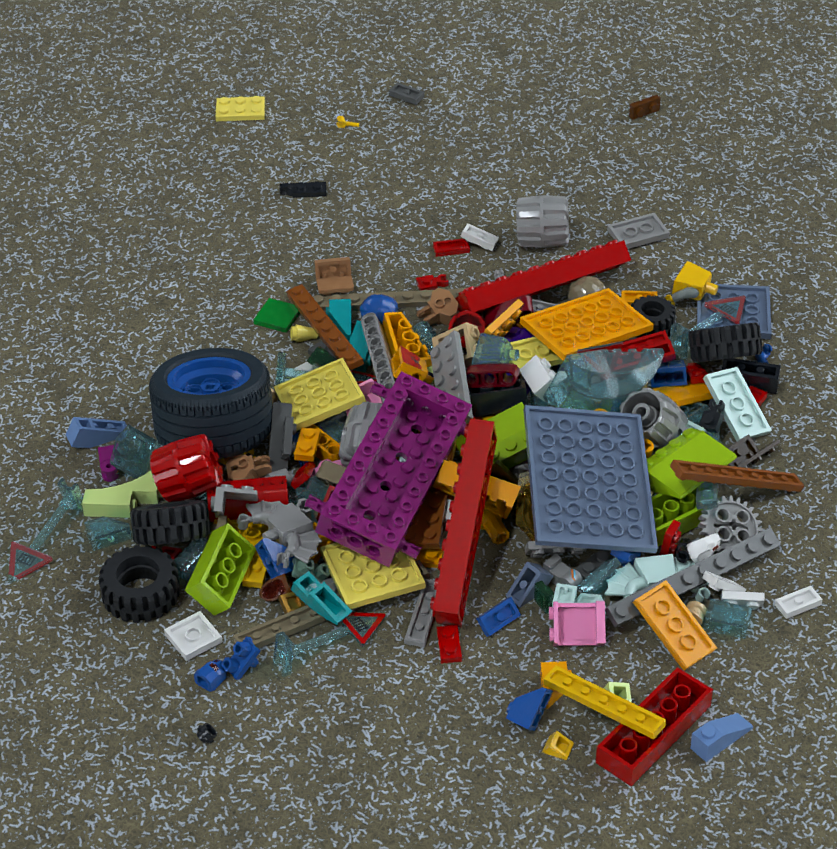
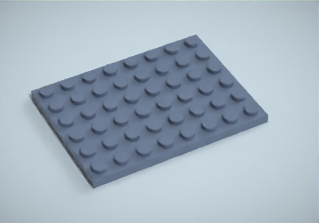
M525 405L523 411L535 545L656 553L658 544L641 414Z

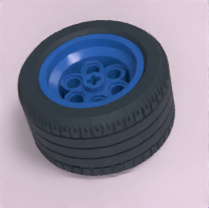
M229 348L193 350L165 361L157 368L150 379L149 394L154 433L162 446L180 439L205 434L208 440H211L213 443V450L218 453L219 459L252 450L261 444L271 432L272 395L270 374L265 364L252 354Z

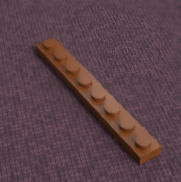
M302 284L286 291L288 298L337 360L343 358L349 370L364 364L363 358Z
M673 460L670 464L675 476L680 480L703 481L714 484L722 483L743 487L750 486L760 489H778L788 492H801L804 488L803 483L795 473Z

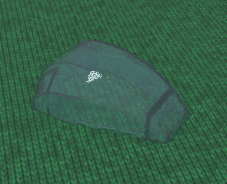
M663 348L643 349L642 352H637L636 349H629L628 352H622L621 349H614L613 352H608L607 349L567 355L543 398L545 402L556 408L593 411L601 408L607 412L620 413L619 407L622 402L626 401L630 393L641 391L648 386L660 367L665 352Z

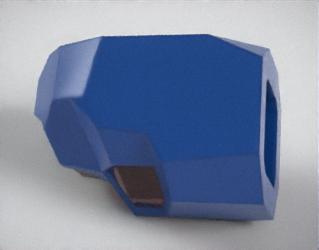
M218 659L210 661L202 668L197 669L194 673L195 683L209 692L214 691L227 676V671H225L221 664L222 661Z

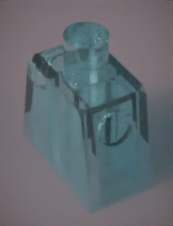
M481 333L471 364L509 363L510 360L517 361L519 359V350L513 349L508 339L504 337Z

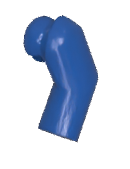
M764 344L762 353L755 355L757 362L768 363L767 358L772 351V346Z

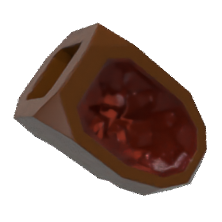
M282 574L268 580L260 589V598L268 602L278 601L280 595L292 592V578L289 574Z

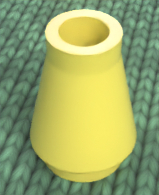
M297 324L291 326V341L301 342L317 339L318 334L313 328Z

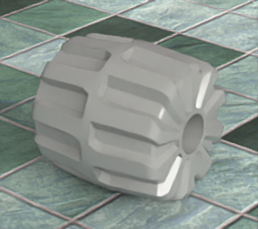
M540 195L523 197L517 200L516 223L519 246L546 248L567 245L569 243V207L567 197Z
M643 388L638 392L633 391L619 407L620 413L641 414L643 436L654 444L652 455L658 449L669 444L672 439L683 434L684 430L688 429L685 426L688 423L687 416L670 397L651 388Z
M362 402L360 405H355L350 409L342 430L339 447V457L344 467H347L380 410L382 403Z

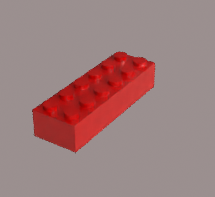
M677 667L638 705L666 719V726L653 740L620 723L597 746L596 764L629 786H632L711 706L713 689Z

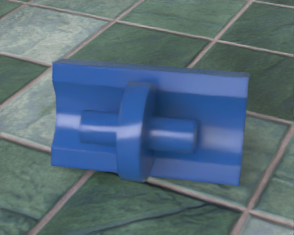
M247 636L242 642L237 641L235 643L232 657H225L221 663L225 671L230 672L236 680L241 679L249 667H256L259 663L256 657L260 650L253 644L252 638Z

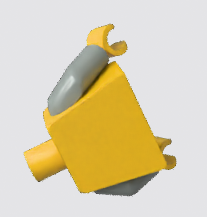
M687 261L674 280L672 296L666 295L665 298L671 301V304L674 306L675 302L682 299L699 301L705 293L715 296L719 286L711 283L712 273L706 270L703 266H697Z

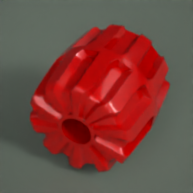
M205 434L171 442L154 450L152 455H150L152 476L158 491L165 501H182L194 498L221 486L223 483L222 466L218 463V453L214 452L213 443L211 440H208Z

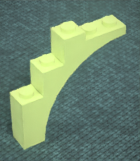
M150 470L145 475L118 486L102 489H85L82 501L84 516L131 518L130 513L132 509L137 507V504H158L159 497L162 498L156 487Z

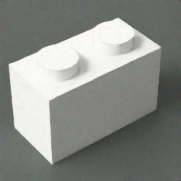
M535 355L520 369V372L534 395L546 402L562 386L558 382V375L550 369L551 364L545 358L541 359Z

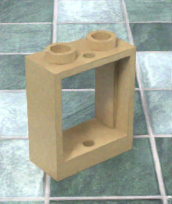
M466 322L432 337L434 348L455 330L460 333V337L465 336L467 354L463 356L465 369L470 365L483 361L478 326Z

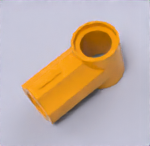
M484 510L481 529L486 530L493 543H504L509 539V532L502 523L501 517Z

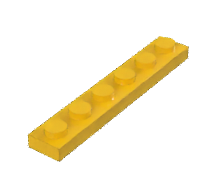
M557 665L543 678L544 685L653 740L666 726V719Z

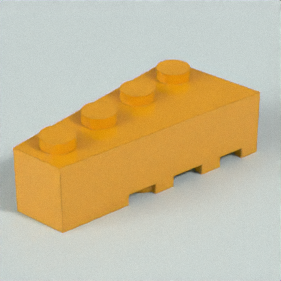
M402 312L384 313L382 326L391 356L393 357L399 346H402L424 359L427 367L432 366L428 348L425 344L422 345L419 335L413 332L412 325Z
M444 460L433 487L455 497L453 486L454 482H458L459 475H457L458 463ZM490 476L484 510L507 519L521 486Z

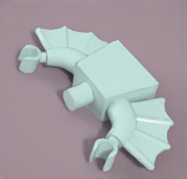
M673 554L635 558L633 566L628 562L624 567L614 570V575L606 580L608 589L604 594L606 596H625L624 598L695 563L692 560L680 563L676 557H673ZM709 582L691 590V592L696 593V601L702 602L704 597L706 599L709 598L710 591L702 587L708 585Z

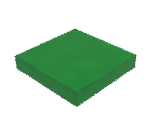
M269 298L255 316L253 322L255 325L287 333L300 312L294 304Z

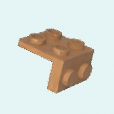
M350 257L314 260L319 294L349 293L354 290Z

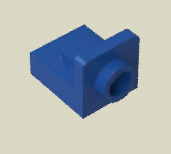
M611 550L610 555L617 557V563L621 566H625L628 562L633 566L635 558H640L641 552Z

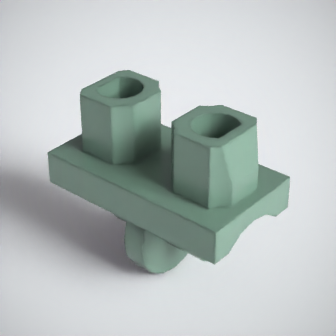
M296 557L292 559L294 565L292 577L298 579L309 571L321 583L330 575L328 565L325 563L318 565L311 558L307 564Z

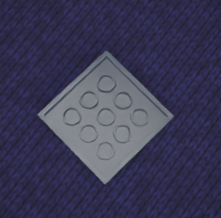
M716 284L719 287L715 296L705 293L701 300H697V330L739 325L704 305L744 298L745 303L740 324L757 322L760 326L761 339H771L770 286ZM740 302L725 304L736 311L730 316L736 320ZM724 305L713 306V308L719 310Z

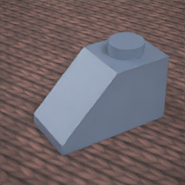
M526 562L507 592L506 597H512L514 603L521 608L545 591L553 575L539 564Z

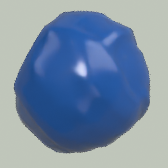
M373 294L363 301L359 311L361 317L370 312L375 313L383 325L384 313L398 312V304L390 296Z

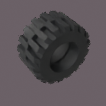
M651 295L647 297L642 296L634 300L631 306L654 324L652 331L635 337L639 338L666 330L667 336L672 335L675 326L676 310L671 301L666 300L664 297L660 298L659 296Z

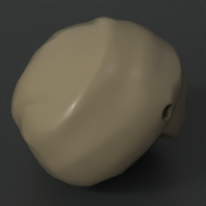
M585 276L579 278L570 285L568 301L606 288L596 277Z

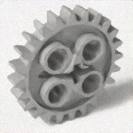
M731 495L727 500L725 496H722L720 499L715 498L712 502H709L701 511L702 515L698 519L702 522L698 524V527L703 530L699 535L707 537L714 533H719L724 537V539L720 538V547L713 554L741 542L738 536L745 540L763 531V528L758 527L762 521L756 520L759 514L752 513L753 506L750 508L746 507L747 501L741 504L739 497L733 501Z

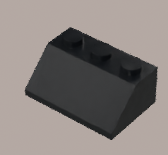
M519 374L515 384L510 387H468L473 417L482 418L488 414L497 415L520 402L524 406L528 405L525 379L522 374Z

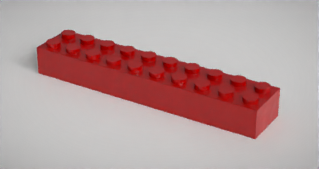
M616 239L603 246L600 244L592 247L590 250L579 251L572 256L566 255L559 260H551L544 263V265L530 267L526 271H517L508 277L505 275L497 278L495 281L481 283L475 288L474 286L468 287L464 291L459 292V296L455 299L459 305V312L467 310L478 314L490 307L522 295L533 296L572 283L579 278L593 276L620 267L631 261V257L625 241L618 242Z
M470 419L469 426H465L464 438H466V442L462 444L460 452L463 458L462 463H458L457 466L458 482L455 481L453 486L455 499L450 502L449 512L452 514L451 519H447L446 522L447 539H443L442 542L444 555L438 562L440 575L439 578L436 577L434 590H436V595L432 597L430 603V610H433L432 616L435 617L437 624L447 626L458 625L461 628L498 439L495 422Z

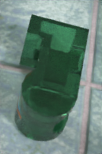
M318 346L307 359V362L312 366L316 365V363L324 366L337 359L324 348Z

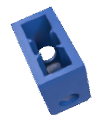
M673 360L650 368L651 388L688 385L684 360Z

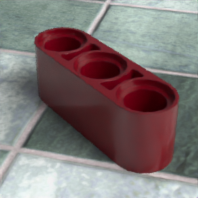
M522 295L486 309L484 311V320L487 327L518 299L524 304L520 309L522 311L521 315L514 321L516 322L515 324L520 323V317L534 313L532 298L528 295Z
M512 363L470 365L466 370L468 387L470 388L510 387L515 384L520 374L519 367ZM488 373L492 374L495 378L490 377ZM506 373L512 374L513 377H509Z

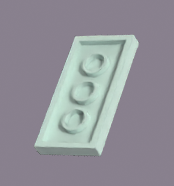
M738 367L704 376L703 380L716 404L718 405L720 400L725 403V408L721 413L724 415V419L736 442L748 434L753 439L767 435L772 431Z

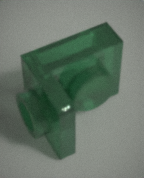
M541 580L535 583L534 601L546 614L549 612V607H552L554 592Z

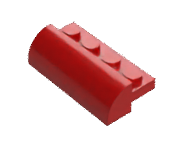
M666 330L619 343L623 344V347L609 379L676 360V354ZM616 349L606 351H608L611 354V357L613 358ZM596 352L594 357L598 365V363L602 362L601 359L605 360L607 356L602 355L600 359L599 356H596L599 352ZM612 359L605 364H599L603 372H607Z
M286 475L223 481L222 483L233 485V488L241 489L242 486H250L258 493V501L226 499L224 516H227L230 520L238 519L240 514H247L251 517L252 515L247 509L246 504H255L262 500L266 502L280 501L282 504H289ZM216 488L207 492L210 522L218 519L211 508V497L216 495Z

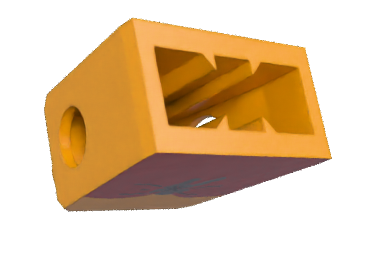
M399 346L390 360L393 377L398 378L402 371L431 384L434 380V375L428 371L426 361L404 347Z

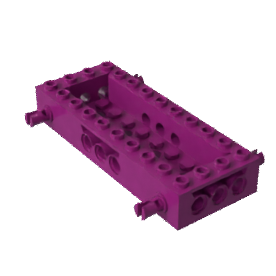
M402 371L391 389L374 381L370 393L384 398L385 401L329 500L323 502L310 494L304 505L320 513L315 530L316 533L387 567H390L399 551L415 560L417 559L421 547L407 542L405 537L435 482L443 461L447 459L458 436H464L466 420L472 404ZM412 429H417L421 433L415 434L412 432ZM396 457H403L405 462H399ZM385 485L389 487L390 490L384 491L380 488V486ZM364 515H371L374 520H368Z

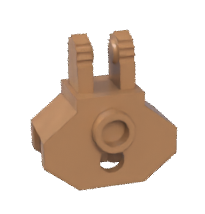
M437 288L432 291L431 300L427 302L428 305L420 309L416 315L419 319L424 318L422 324L425 327L434 323L449 326L453 316L459 313V305L450 291Z
M245 454L230 457L226 462L229 480L253 479L265 476L272 472V466L269 465L270 457L262 455L253 458L252 455L247 456Z

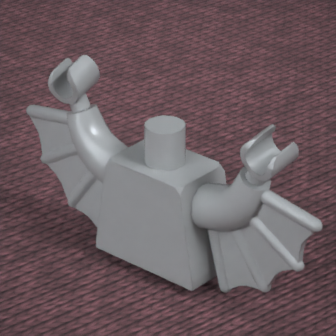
M262 500L255 504H246L252 516L249 517L247 514H240L238 516L237 524L240 530L247 529L248 524L251 522L253 524H266L269 530L262 533V537L272 541L276 540L279 544L287 547L285 553L277 554V566L283 563V568L289 567V557L293 556L307 564L313 555L318 554L317 547L322 540L313 529V522L292 502L285 505L280 501L266 502Z

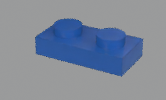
M507 597L476 619L484 634L491 636L521 614L512 597Z

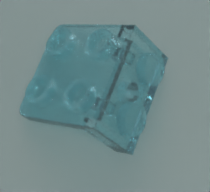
M128 424L116 437L110 464L137 479L147 473L150 455H152L154 450L160 448L161 444Z

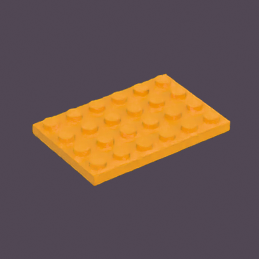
M609 288L520 317V324L563 361L579 356L577 352L606 347L650 332L654 326L652 322Z

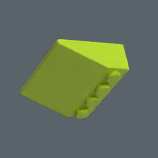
M522 402L486 420L495 422L498 438L493 464L499 459L510 469L528 459L523 411L525 406ZM462 435L458 436L456 442L459 452H461L462 444L466 442V438Z
M693 428L683 431V434L672 439L669 444L658 449L655 454L647 458L650 490L682 499L704 482L680 480L677 478L670 467L673 460L727 466L737 456L704 431Z

